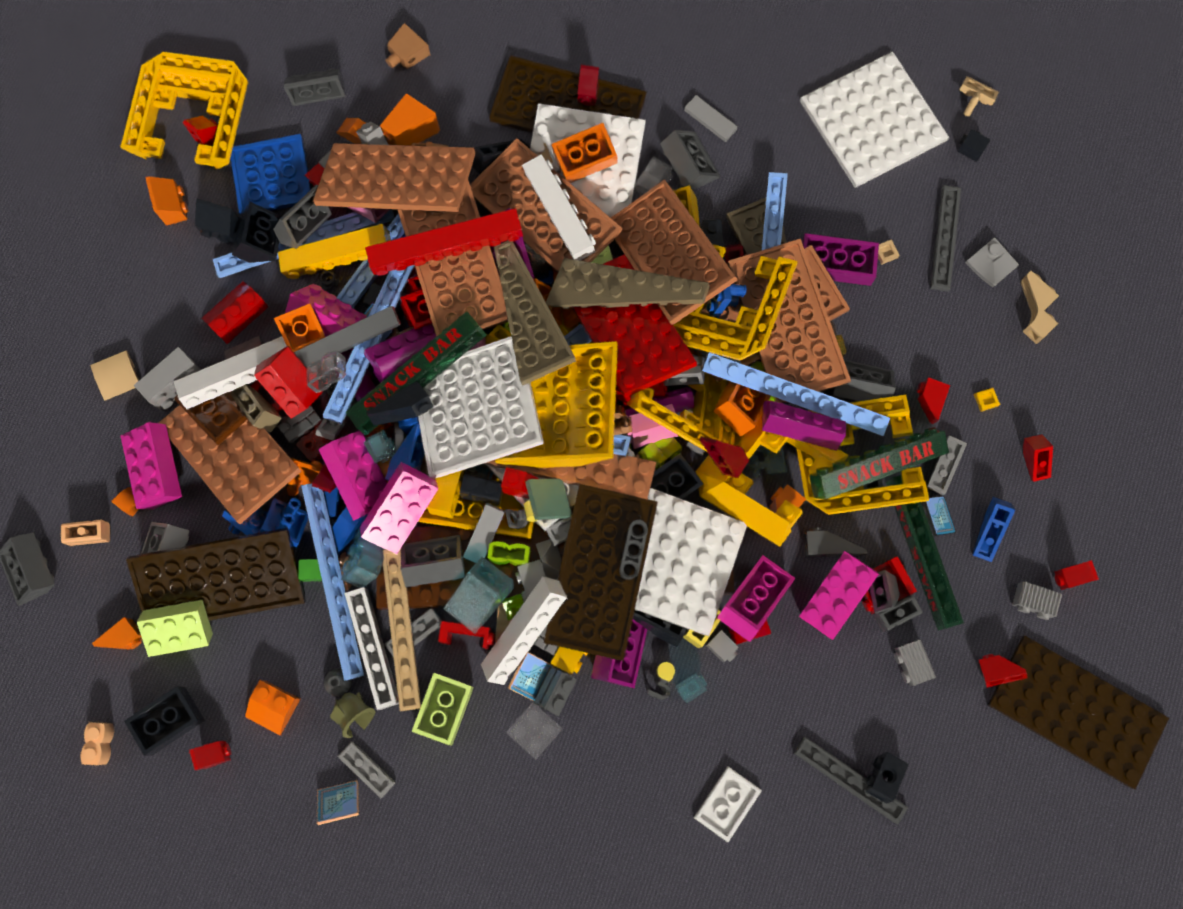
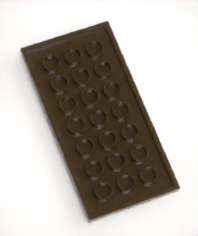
M510 55L489 120L490 122L533 133L538 104L640 119L647 91L599 79L596 105L585 106L578 103L579 73Z
M579 484L558 581L567 598L547 624L543 643L624 661L657 509V501ZM641 520L648 527L638 575L633 579L626 580L620 576L619 567L627 530L633 521ZM639 525L633 526V533L635 535H642V527ZM629 545L628 552L631 555H637L638 547ZM625 565L624 573L631 576L634 573V568L631 565Z
M288 528L128 556L126 559L141 612L148 609L203 600L208 620L210 621L303 604L306 601L302 583L299 580V571Z
M1022 636L1010 661L1026 669L1027 678L997 685L988 706L1127 787L1136 790L1169 717L1027 636Z

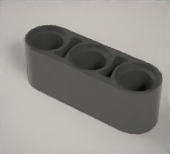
M641 520L633 521L627 530L619 567L620 576L626 580L635 578L639 572L648 531L646 523ZM634 525L642 527V535H635L632 528ZM629 545L638 547L637 555H631L628 552ZM625 565H631L634 568L633 575L628 576L624 573Z

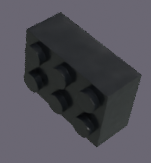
M177 686L124 722L142 754L149 756L154 755L204 722L205 719L186 687Z

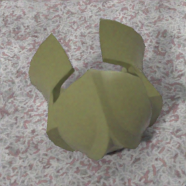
M346 693L341 699L335 700L330 718L340 726L342 735L345 738H352L353 735L349 728L351 723L355 720L365 730L376 712L364 703L360 693L356 695Z

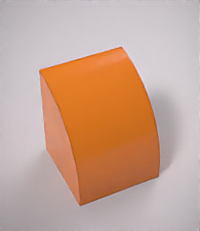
M132 487L124 489L111 501L123 512L134 516L139 510L136 509Z

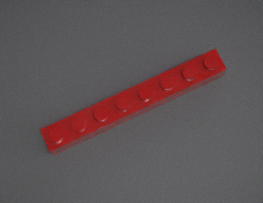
M514 208L368 246L365 249L371 271L374 275L381 276L387 274L388 271H401L411 265L420 266L427 261H440L446 256H459L465 251H478L484 246H497L501 242L508 240L516 241L523 237L517 210Z

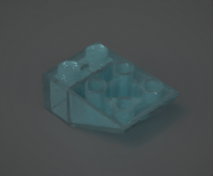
M358 528L353 537L355 542L350 546L347 553L349 555L348 561H345L341 569L343 572L341 580L362 588L379 575L384 555L382 547L362 538L360 528Z
M481 557L467 573L444 610L475 634L514 589L513 580L485 558Z

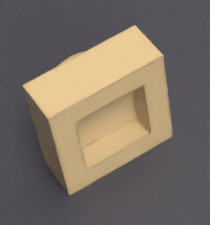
M892 240L879 244L878 259L881 265L900 256Z

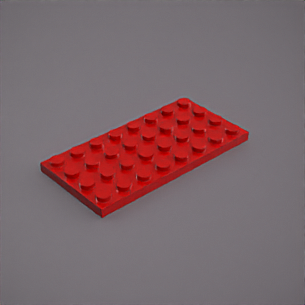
M625 254L603 263V265L635 270ZM657 303L647 304V306L629 304V307H572L592 343H618L616 384L625 398L697 366V361Z

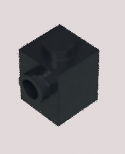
M971 129L969 134H964L958 144L961 147L958 152L977 162L990 139L983 136L982 133Z

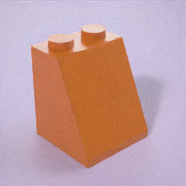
M407 93L380 125L388 145L412 146V143H420L440 131L436 113Z

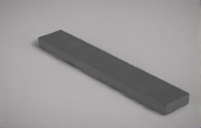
M943 185L941 188L930 289L949 292L951 288L961 196L960 187Z
M390 306L294 353L308 369L401 325L395 308Z
M803 737L794 751L796 756L893 823L898 825L907 811L908 807L896 798L895 801L886 804L866 793L867 779L807 737Z

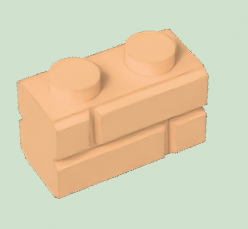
M104 520L61 524V541L69 546L110 542V524Z

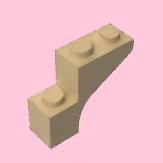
M1030 271L1021 280V286L1031 311L1030 323L1023 332L1037 344L1058 324L1054 317L1044 310L1059 295L1052 287L1044 283L1038 274Z

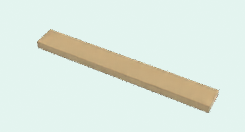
M385 549L381 551L400 711L421 708L408 592L400 569L401 549L397 554Z

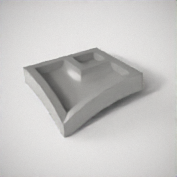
M995 237L965 262L974 273L991 287L996 286L1019 266Z

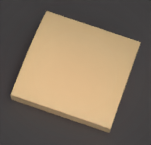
M127 350L90 365L104 401L134 389L133 385L139 381L134 370L135 366Z

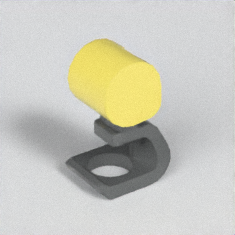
M530 500L524 503L523 510L505 509L508 526L511 528L522 529L529 521H538L534 519Z
M669 662L661 663L656 671L660 679L656 685L663 690L662 695L646 689L649 696L658 700H664L670 695V688L666 683L673 679L675 669Z

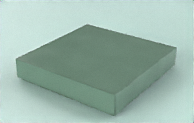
M529 479L525 482L535 520L563 519L572 516L563 480Z

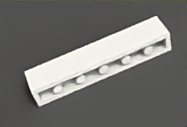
M541 154L523 164L522 167L572 258L580 261L595 253L593 245L596 242L591 234L587 235L585 231L587 227L583 219L579 220L576 216L579 213L575 205H570L568 202L570 197L566 189L562 190L559 185L562 183L558 175L552 174L551 170H553L550 161L548 159L544 160Z
M283 337L173 381L179 400L186 409H189L257 380L254 376L256 366L286 347Z
M542 576L481 663L487 682L502 685L506 683L565 601L567 596L558 580Z
M362 587L347 592L345 597L377 710H382L398 705L397 690L369 591Z

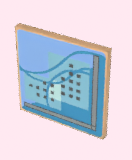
M527 652L521 660L508 688L535 701L551 667L554 668L555 666Z
M358 781L317 790L318 825L359 815Z

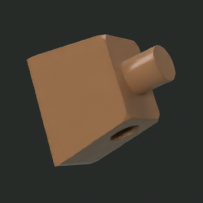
M404 23L388 42L387 46L391 55L385 61L391 68L400 63L405 69H409L430 55L428 44Z

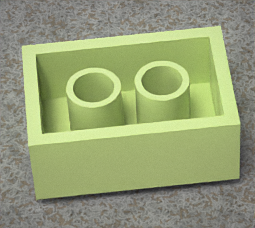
M203 600L143 610L137 621L148 657L208 646L213 635Z
M433 673L412 732L447 745H453L474 687Z

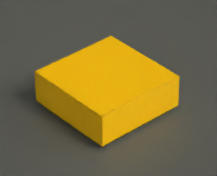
M994 388L974 394L980 412L1000 405Z

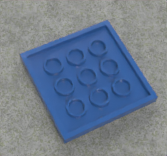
M301 134L233 147L231 164L239 214L249 201L269 211L293 207L311 190L310 181L305 177V174L308 173Z

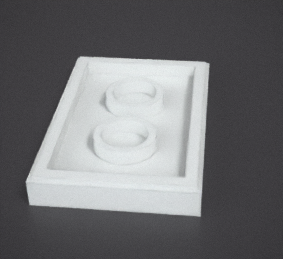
M727 766L694 818L729 842L762 790Z

